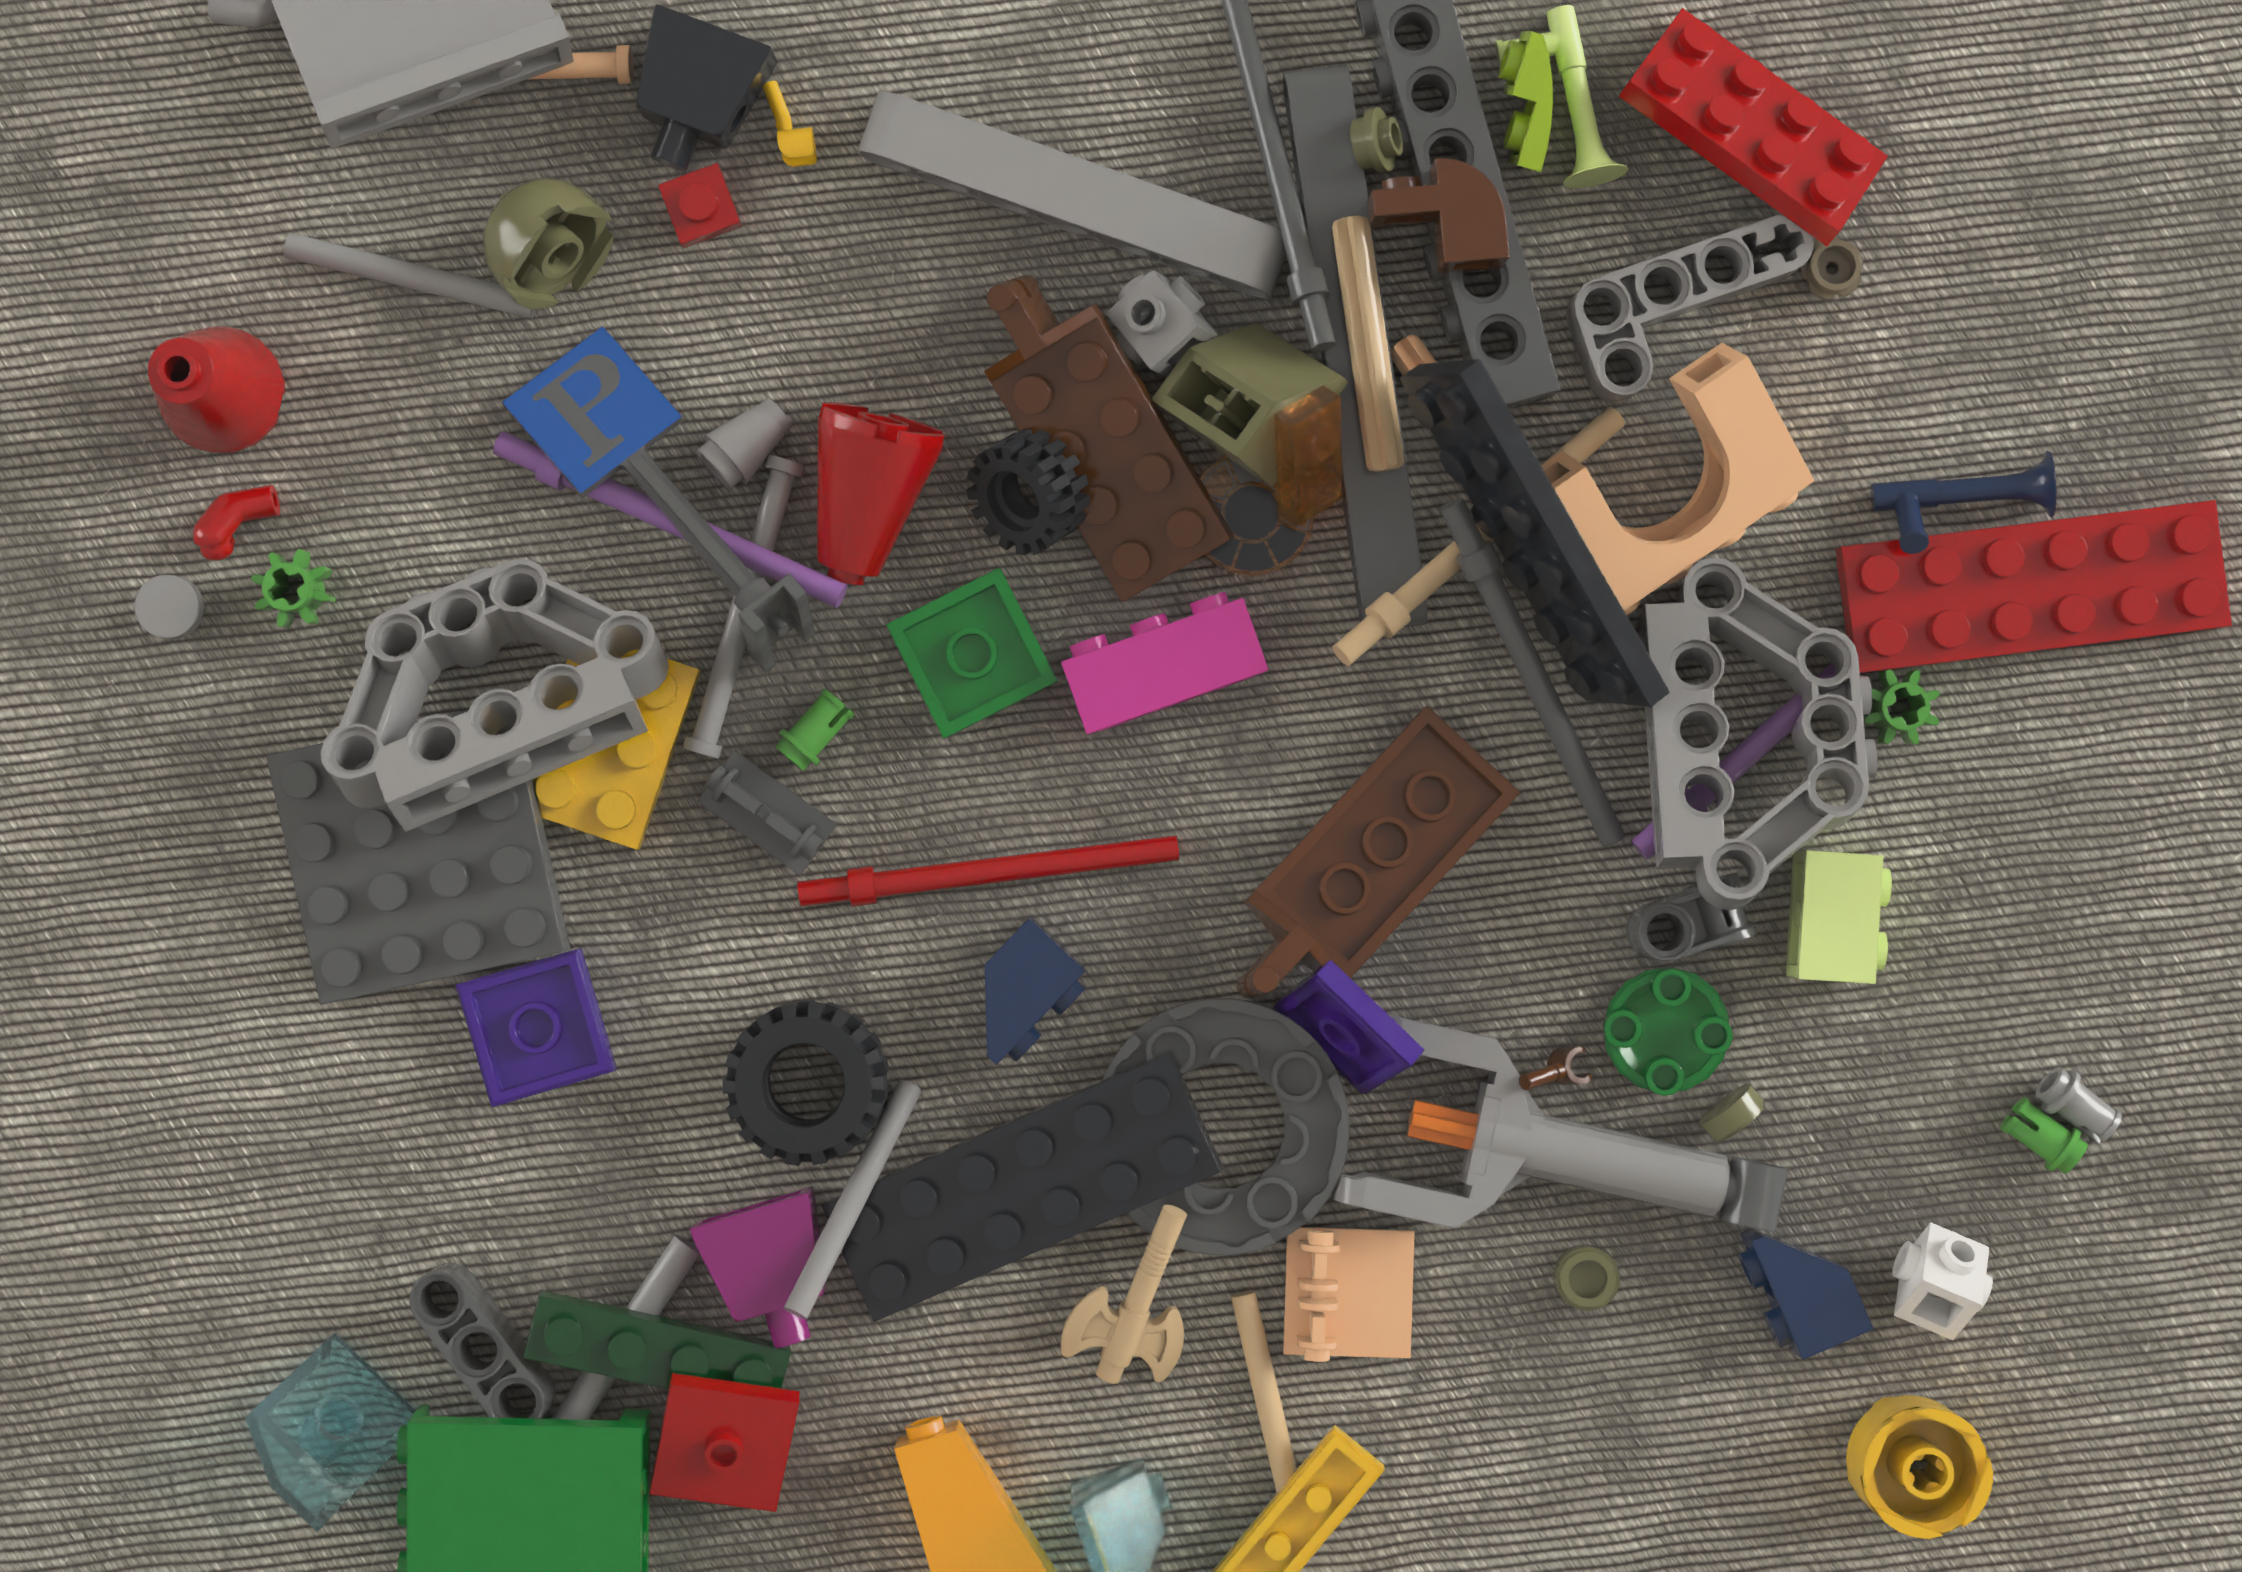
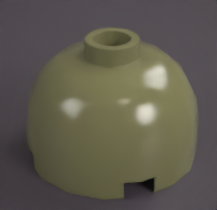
M555 178L535 179L508 190L496 201L483 231L482 247L485 261L501 288L517 304L530 310L549 308L560 303L553 294L562 291L571 281L572 288L578 292L589 283L603 266L613 245L614 234L606 227V221L612 220L609 213L593 197L575 185Z

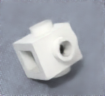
M1930 1222L1914 1243L1905 1242L1896 1256L1892 1275L1899 1279L1894 1316L1954 1340L1972 1317L1984 1307L1990 1295L1993 1279L1986 1274L1989 1247Z

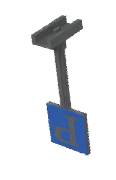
M603 326L502 402L508 413L582 498L619 470L628 472L734 594V604L741 611L738 615L750 656L765 673L776 666L771 646L793 628L805 642L815 635L806 591L789 573L772 587L764 578L756 579L646 453L650 446L683 422L682 416Z

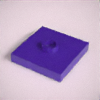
M582 948L456 984L491 1108L618 1070Z
M1331 959L1287 991L1274 1006L1277 1011L1293 1019L1318 1041L1328 1054L1336 1070L1361 1094L1369 1093L1412 1066L1425 1051Z

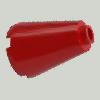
M212 326L184 334L159 345L151 355L148 363V379L162 418L169 429L180 440L196 449L213 453H235L256 445L277 423L280 416L278 413L283 394L285 395L283 373L277 358L262 341L243 330L227 326Z
M823 402L820 415H818L817 561L828 567L827 576L847 584L864 585L866 576L876 577L880 575L943 449L945 435H943L942 430L901 415L889 413L887 417L868 413V407L839 402Z

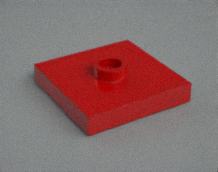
M672 1373L650 1481L649 1495L776 1512L799 1408L800 1391Z

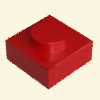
M718 163L658 185L683 249L743 227Z

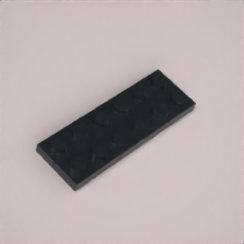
M1481 359L1419 364L1403 375L1400 379L1410 395L1407 401L1412 414L1420 424L1429 428L1442 450L1439 454L1442 466L1453 480L1462 485L1473 504L1471 513L1475 523L1484 534L1493 538L1505 559L1502 566L1507 578L1518 590L1524 592L1536 613L1533 620L1537 630L1547 642L1556 647L1567 666L1564 669V674L1572 689L1589 701L1652 707L1669 694V689Z
M1168 1051L877 1179L842 1249V1253L872 1320L876 1322L1222 1172L1223 1165L1171 1051ZM840 1196L822 1205L827 1220Z

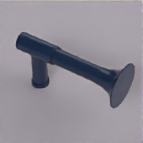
M2046 451L2043 460L2038 465L2021 473L1938 481L1935 478L1871 483L1870 494L1873 512L1895 510L1900 532V548L1908 554H1916L1924 551L1929 544L1928 534L1924 531L1920 508L1938 507L1942 504L1994 500H2025L2039 504L2046 509L2048 516L2052 518L2056 510L2057 487L2053 457L2050 451Z

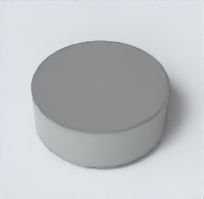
M159 575L149 579L139 589L135 599V614L142 628L151 635L165 639H180L190 635L200 625L204 615V601L199 589L189 580L174 575Z

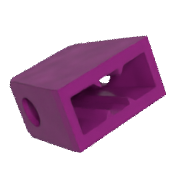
M813 1186L697 1221L690 1228L692 1239L735 1322L764 1315L774 1348L786 1347L811 1337L807 1320L787 1312L784 1306L820 1237L816 1196ZM825 1282V1284H824V1286H823V1288H822V1290H821V1292H820V1294H819L818 1297H820V1296H822V1295L824 1294V1292H825V1290H826V1288H827V1287H826V1282Z

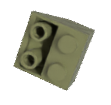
M1254 323L1189 347L1151 400L1188 432L1273 487L1346 387L1348 381L1261 325Z

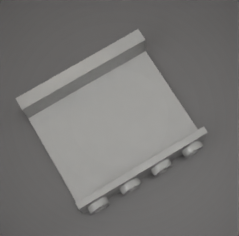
M271 0L331 149L574 62L569 35L560 14L555 15L549 0Z

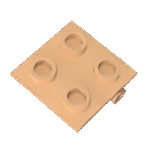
M1300 1227L1288 1235L1286 1243L1283 1355H1304V1360L1314 1362L1330 1361V1356L1411 1358L1415 1231Z

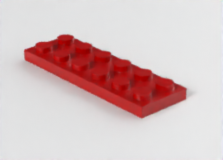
M2216 500L1928 536V547L1916 554L1903 552L1900 548L1899 539L1835 548L1846 635L1855 645L1860 673L2232 626Z

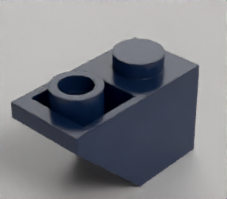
M1031 916L985 964L987 1057L996 1065L1006 1055L1017 1062L1042 1035L1034 1027L1050 1008L1060 1016L1085 990V987L1077 979L1085 972L1086 968Z
M1748 1229L1740 1233L1747 1251L1738 1254L1739 1261L1753 1289L1755 1290L1763 1286L1772 1307L1771 1310L1763 1313L1764 1318L1779 1348L1788 1345L1792 1352L1804 1360L1874 1329L1848 1269L1835 1261L1757 1230Z

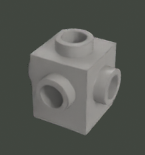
M1151 270L1147 275H1140L1128 282L1118 294L1119 301L1106 312L1107 316L1119 329L1115 336L1127 356L1137 365L1145 362L1152 371L1166 377L1169 376L1189 347L1219 336L1199 312L1205 305V302L1191 284L1181 276H1178L1173 281L1154 270Z

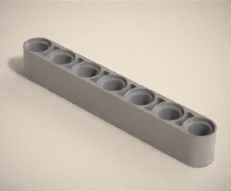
M878 92L857 150L861 157L885 168L1262 299L1272 298L1286 258L1281 231L1277 227L892 92Z

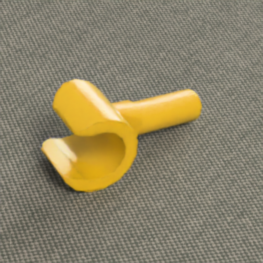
M777 81L765 83L762 88L775 119L777 142L784 163L790 167L816 164L817 153L813 128L793 129L792 119Z

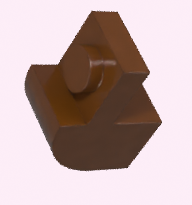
M1435 158L1429 170L1430 185L1421 186L1420 177L1404 176L1383 180L1381 182L1382 189L1372 190L1367 201L1370 227L1433 222L1438 273L1502 268L1510 258L1506 213L1500 194L1493 183L1482 172L1467 163L1454 159Z

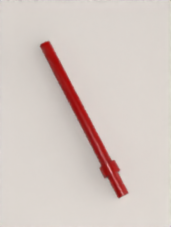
M1175 835L874 872L873 866L847 869L846 876L797 881L800 907L850 901L851 906L855 907L877 904V897L1180 861L1177 836Z

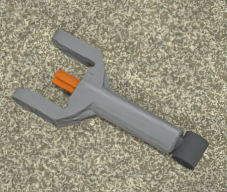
M1389 1015L1425 1050L1421 1056L1489 1070L1487 1082L1480 1081L1474 1112L1415 1099L1409 1115L1407 1137L1465 1150L1459 1178L1465 1184L1463 1193L1363 1171L1355 1175L1341 1174L1331 1197L1332 1200L1348 1205L1456 1229L1494 1205L1501 1195L1531 1177L1712 1218L1716 1217L1717 1212L1721 1209L1720 1220L1775 1232L1789 1169L1732 1156L1731 1165L1729 1166L1728 1158L1723 1154L1543 1115L1528 1090H1523L1520 1087V1074L1497 1039Z

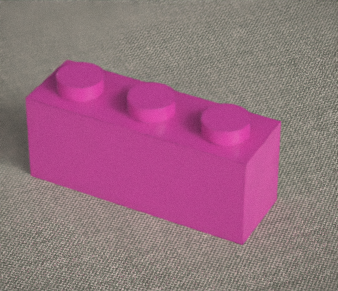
M1221 592L1189 604L1193 613L1192 616L1169 623L1166 613H1162L1129 625L1133 636L1109 645L1106 635L1103 634L1070 646L1073 658L1061 661L1086 735L1095 734L1268 672L1269 669L1244 598L1229 602L1226 592Z

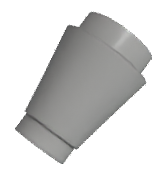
M766 398L759 405H755L704 435L706 443L696 453L710 473L724 487L730 490L740 481L744 484L748 483L768 455L784 437V434L792 427V423L775 402L770 398Z

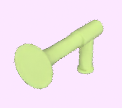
M1563 5L1555 7L1546 13L1550 32L1541 34L1545 37L1549 57L1555 56L1559 75L1562 76L1576 145L1575 167L1572 174L1566 177L1562 183L1567 188L1592 187L1618 179L1625 175L1629 169L1627 165L1617 164L1613 161L1603 147L1585 70L1587 65L1574 6ZM1519 38L1512 39V41L1518 42ZM1501 39L1495 41L1499 68L1504 51L1510 40L1502 41Z

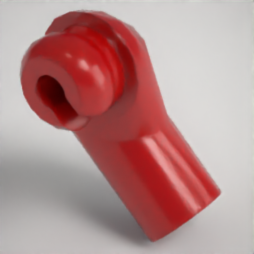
M267 485L223 493L216 497L195 523L193 529V540L196 545L200 546L202 556L211 561H220L232 555L235 546L232 535L242 522L279 516L280 504L275 487Z

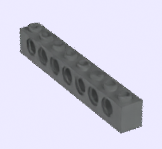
M1355 0V12L1360 31L1364 38L1373 35L1379 56L1378 60L1371 62L1377 92L1381 99L1390 97L1395 117L1401 130L1403 151L1396 158L1398 160L1407 158L1412 176L1420 177L1421 186L1430 185L1429 170L1432 165L1429 161V151L1439 146L1450 147L1458 153L1462 162L1478 169L1493 183L1504 204L1510 258L1502 268L1485 269L1492 275L1495 281V293L1486 298L1475 297L1466 290L1463 283L1465 271L1438 273L1433 222L1425 223L1430 239L1429 244L1422 246L1426 269L1432 283L1441 280L1448 304L1439 308L1446 339L1449 344L1459 343L1463 360L1481 359L1508 409L1552 398L1561 389L1453 0ZM1403 25H1415L1424 31L1428 45L1416 51L1407 50L1398 44L1394 31ZM1423 85L1435 87L1443 95L1445 107L1437 112L1422 111L1414 104L1411 92ZM1488 329H1499L1505 332L1512 342L1511 356L1502 360L1487 356L1481 348V333Z

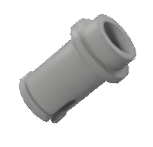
M2061 1067L2053 1069L2043 1078L2036 1090V1097L2042 1101V1110L2048 1114L2058 1113L2086 1135L2093 1144L2098 1145L2100 1141H2106L2118 1128L2122 1119L2121 1112L2109 1106L2081 1084V1075L2077 1071H2065Z

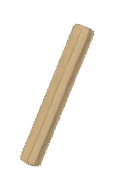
M1359 215L1348 216L1334 221L1332 232L1366 467L1369 471L1384 472L1402 467L1404 455L1370 221L1367 217Z

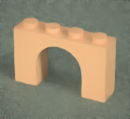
M1720 343L1669 378L1700 435L1704 451V466L1699 485L1688 503L1674 516L1659 524L1648 527L1633 528L1619 525L1586 466L1563 451L1541 465L1626 616L1637 609L1641 599L1663 584H1671L1684 578L1695 562L1715 549L1730 546L1744 535L1746 528L1761 517L1791 505L1798 497V492L1815 481L1749 357L1724 343Z

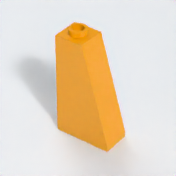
M935 1415L914 1421L905 1426L907 1435L898 1437L894 1451L930 1572H1058L959 1419L944 1423L941 1415Z

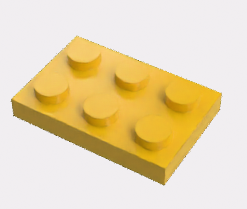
M636 649L629 651L626 654H624L621 658L623 659L631 657L632 655L636 654L639 650ZM567 659L566 664L572 665L573 667H576V666L579 665V664H577V663H575V662H573V661ZM668 659L669 669L664 682L652 693L636 700L648 729L647 732L534 778L542 818L635 850H640L701 670ZM575 700L565 701L556 710L568 707Z

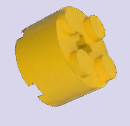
M1916 1395L1889 1396L1879 1399L1858 1421L1848 1442L1846 1464L1849 1483L1859 1498L1890 1527L1905 1535L1921 1539L1941 1537L1943 1533L1959 1526L1964 1527L1975 1520L1988 1501L1993 1484V1469L1981 1437L1966 1420L1933 1399ZM1923 1457L1928 1460V1465L1924 1471L1914 1469L1912 1472L1909 1471L1914 1460L1921 1461Z

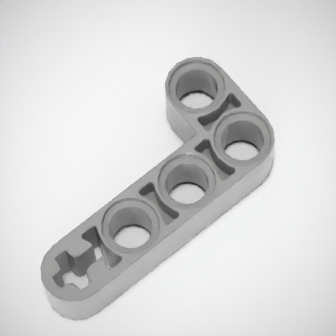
M1776 215L1596 277L1585 283L1568 303L1566 320L1587 383L1593 394L1601 400L1610 403L1624 402L1636 395L1650 381L1653 372L1652 356L1642 330L1643 328L1782 281L1805 265L1811 257L1814 248L1813 236L1784 215ZM1773 239L1778 244L1788 242L1791 247V252L1785 257L1781 253H1774L1762 257L1753 264L1752 254L1762 250ZM1717 254L1730 262L1733 269L1731 283L1721 284L1709 278L1704 264L1706 256ZM1647 276H1662L1670 282L1673 288V299L1670 304L1660 305L1648 298L1644 289V282ZM1600 296L1609 301L1614 313L1612 323L1600 326L1589 321L1584 313L1583 304L1585 298ZM1618 355L1630 361L1635 374L1633 383L1630 386L1615 385L1608 379L1604 367L1607 357Z

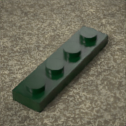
M544 1290L539 1291L524 1349V1358L665 1389H669L672 1373L782 1388L791 1354L790 1345L774 1348L771 1340Z

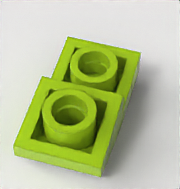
M1522 31L1518 42L1512 40L1508 42L1498 74L1499 78L1506 80L1503 94L1527 100L1523 112L1516 110L1513 112L1505 133L1503 147L1511 150L1508 163L1542 172L1552 124V72L1544 35L1532 31Z

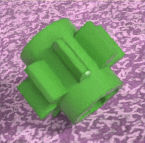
M298 549L294 554L292 563H287L286 559L280 554L273 552L268 554L272 567L266 572L265 576L252 575L251 578L256 584L262 585L264 596L254 605L256 610L271 611L278 609L277 626L288 629L294 622L295 614L300 615L306 623L317 625L319 620L315 610L319 608L322 602L335 603L336 601L333 595L325 593L323 582L333 573L331 568L321 566L313 570L309 569L310 552ZM290 576L302 579L305 584L297 589L300 598L298 602L286 599L283 596L291 588L288 581Z
M1891 669L1879 672V680L1882 687L1877 690L1872 689L1871 713L1863 715L1864 724L1873 723L1877 728L1881 729L1877 737L1878 744H1889L1894 739L1896 732L1900 731L1902 740L1907 745H1916L1919 743V735L1916 728L1921 725L1933 726L1939 724V720L1930 714V701L1935 700L1940 695L1939 690L1925 691L1917 685L1920 680L1921 671H1908L1901 683L1897 682V678ZM1906 697L1910 708L1901 713L1902 717L1891 718L1888 713V706L1893 705L1896 702V698Z

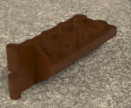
M1022 275L993 286L988 291L987 302L999 315L1017 345L1018 350L984 372L1019 431L1022 429H1032V434L1039 430L1050 433L1048 444L1060 439L1067 445L1062 455L1067 459L1075 454L1081 464L1073 468L1076 476L1086 474L1089 485L1079 491L1080 493L1090 495V505L1082 510L1087 516L1084 522L1078 525L1077 528L1121 601H1126L1231 540L1234 536L1159 408L1151 400L1150 393L1097 304L1091 305L1059 324L1039 291L1038 282L1034 277Z
M1424 707L1244 901L1246 906L1276 940L1248 971L1239 978L1237 982L1239 994L1244 998L1252 999L1273 991L1299 961L1314 972L1331 959L1351 978L1514 801L1520 792L1430 707Z

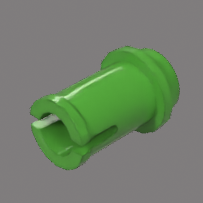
M825 688L788 732L783 728L779 731L783 738L775 745L777 750L803 772L811 763L817 766L821 762L817 758L818 754L847 721L855 716L850 709L845 708L846 705Z
M2022 1097L2011 1110L2030 1123L2032 1128L2015 1116L2010 1117L2009 1115L2004 1118L2000 1126V1130L2004 1133L2010 1134L2046 1160L2044 1167L2050 1172L2057 1168L2063 1174H2067L2079 1162L2088 1147V1144L2080 1139L2081 1131L2073 1127L2068 1130L2033 1105L2026 1097Z

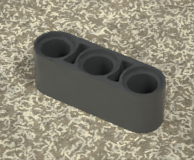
M445 1263L433 1268L418 1279L409 1295L410 1309L414 1318L488 1416L492 1418L541 1419L553 1405L555 1399L554 1382L540 1361L524 1358L525 1341L475 1275L465 1266L456 1263ZM443 1280L450 1283L456 1289L458 1294L456 1310L445 1311L434 1304L431 1298V1287L434 1281ZM483 1332L494 1339L497 1345V1356L494 1361L484 1362L472 1354L469 1348L471 1333ZM521 1383L533 1391L536 1397L534 1411L521 1412L511 1406L507 1397V1390L510 1384Z

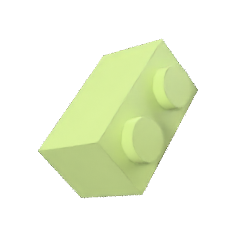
M1798 850L1793 854L1786 976L1805 980L1876 984L1877 970H1884L1888 954L1887 935L1885 932H1879L1880 907L1888 906L1892 889L1890 869L1883 868L1884 855Z

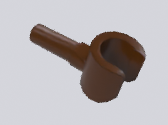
M1583 1046L1557 1048L1549 1055L1547 1067L1519 1077L1520 1087L1523 1090H1529L1549 1082H1555L1560 1085L1587 1084L1591 1081V1073L1573 1074L1571 1070L1572 1058L1577 1053L1586 1052Z

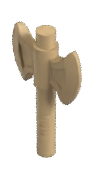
M1163 1205L1126 1299L1120 1302L1118 1310L1108 1305V1290L1106 1287L1100 1286L1082 1298L1066 1319L1060 1342L1062 1355L1070 1358L1085 1349L1101 1346V1360L1096 1370V1375L1105 1382L1119 1383L1124 1369L1130 1365L1133 1356L1145 1360L1152 1370L1154 1381L1162 1382L1171 1373L1181 1355L1184 1342V1328L1178 1308L1176 1306H1168L1161 1315L1149 1319V1308L1187 1217V1214L1182 1209L1173 1205Z

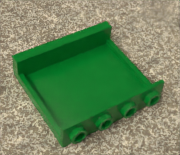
M420 1404L407 1422V1425L400 1426L397 1438L398 1464H407V1488H401L399 1491L396 1517L398 1527H407V1550L400 1551L396 1572H649L651 1410L625 1409L620 1420L430 1416V1405Z

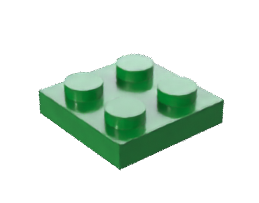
M1000 567L886 624L943 739L1058 682Z

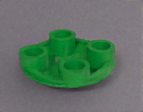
M1673 967L1645 970L1624 982L1609 1001L1603 1022L1605 1050L1617 1071L1637 1087L1651 1090L1655 1094L1662 1096L1673 1095L1679 1091H1687L1708 1079L1723 1061L1733 1039L1732 1028L1729 1025L1728 1010L1716 989L1697 974Z

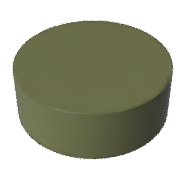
M1751 1084L1742 1085L1712 1106L1703 1115L1699 1123L1713 1141H1724L1750 1124L1762 1112L1764 1101Z
M1581 1244L1569 1248L1558 1258L1553 1271V1280L1558 1294L1566 1303L1578 1310L1593 1311L1606 1306L1615 1297L1619 1288L1620 1275L1616 1263L1605 1251L1593 1245Z

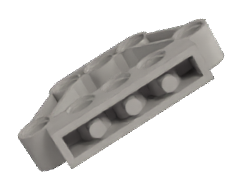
M1712 557L1701 560L1690 568L1677 593L1676 603L1645 604L1638 623L1640 640L1670 691L1669 694L1652 707H1645L1656 869L1695 868L1698 890L1703 898L1718 909L1734 910L1743 908L1750 903L1765 886L1769 879V874L1823 829L1829 830L1840 827L1856 814L1868 797L1869 778H1875L1877 774V749L1874 739H1865L1863 715H1869L1872 708L1871 683L1868 676H1860L1857 651L1849 637L1837 629L1816 627L1747 583L1745 575L1736 564L1727 559ZM1702 585L1718 587L1725 594L1727 605L1717 609L1708 608L1697 598L1696 588ZM1709 632L1789 682V686L1801 697L1802 712L1793 725L1791 737L1794 748L1806 759L1807 775L1797 789L1736 839H1725L1723 817L1733 803L1734 787L1731 778L1719 766V752L1728 739L1730 726L1727 716L1719 706L1715 705L1714 689L1723 676L1725 663L1721 651L1714 643L1710 642ZM1814 653L1826 656L1834 665L1835 676L1822 679L1812 675L1807 669L1805 657ZM1683 660L1696 661L1705 669L1707 681L1699 685L1687 684L1677 675L1675 665ZM1826 716L1834 720L1839 726L1840 740L1826 742L1817 738L1811 729V718ZM1688 722H1698L1704 725L1711 734L1712 744L1705 748H1694L1688 745L1681 736L1680 726ZM1828 778L1838 782L1845 791V804L1833 806L1823 802L1817 795L1816 781ZM1699 784L1711 789L1716 797V809L1701 812L1692 808L1686 801L1685 788L1690 785ZM1724 859H1734L1742 863L1748 873V884L1740 888L1729 887L1724 884L1718 877L1717 862Z
M516 559L493 568L479 569L459 582L434 592L413 596L405 604L382 613L368 626L364 638L367 655L340 725L332 730L323 742L320 751L321 761L347 801L357 807L364 808L387 804L403 830L407 832L647 732L648 729L636 700L652 693L664 682L669 669L668 659L653 625L646 616L637 611H615L549 579L542 566L532 560ZM532 599V601H530L526 605L519 606V604H521L522 602ZM473 623L467 629L459 631L465 625ZM512 641L537 643L579 664L576 667L561 663L547 666L536 674L528 687L516 692L505 689L490 690L477 697L471 704L469 711L453 718L448 715L435 714L426 716L416 722L428 689L440 676L442 670L457 664L461 667L469 668L482 666L496 656L501 646ZM412 648V649H411L409 652H407L406 654L399 656L400 653H402V652L405 651L406 649ZM636 649L639 650L636 654L632 655L631 657L623 659L621 658L624 654H626L629 651ZM575 700L568 707L556 710L565 701ZM514 725L506 733L496 735L505 726ZM452 750V752L445 758L434 761L438 757V755L442 754L445 751ZM370 760L361 769L354 770L363 761Z

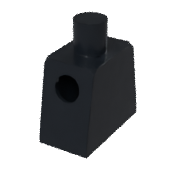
M656 4L652 16L636 107L643 118L662 126L650 157L663 165L686 172L698 139L727 149L763 90L762 86L767 83L775 69L777 59L771 46Z

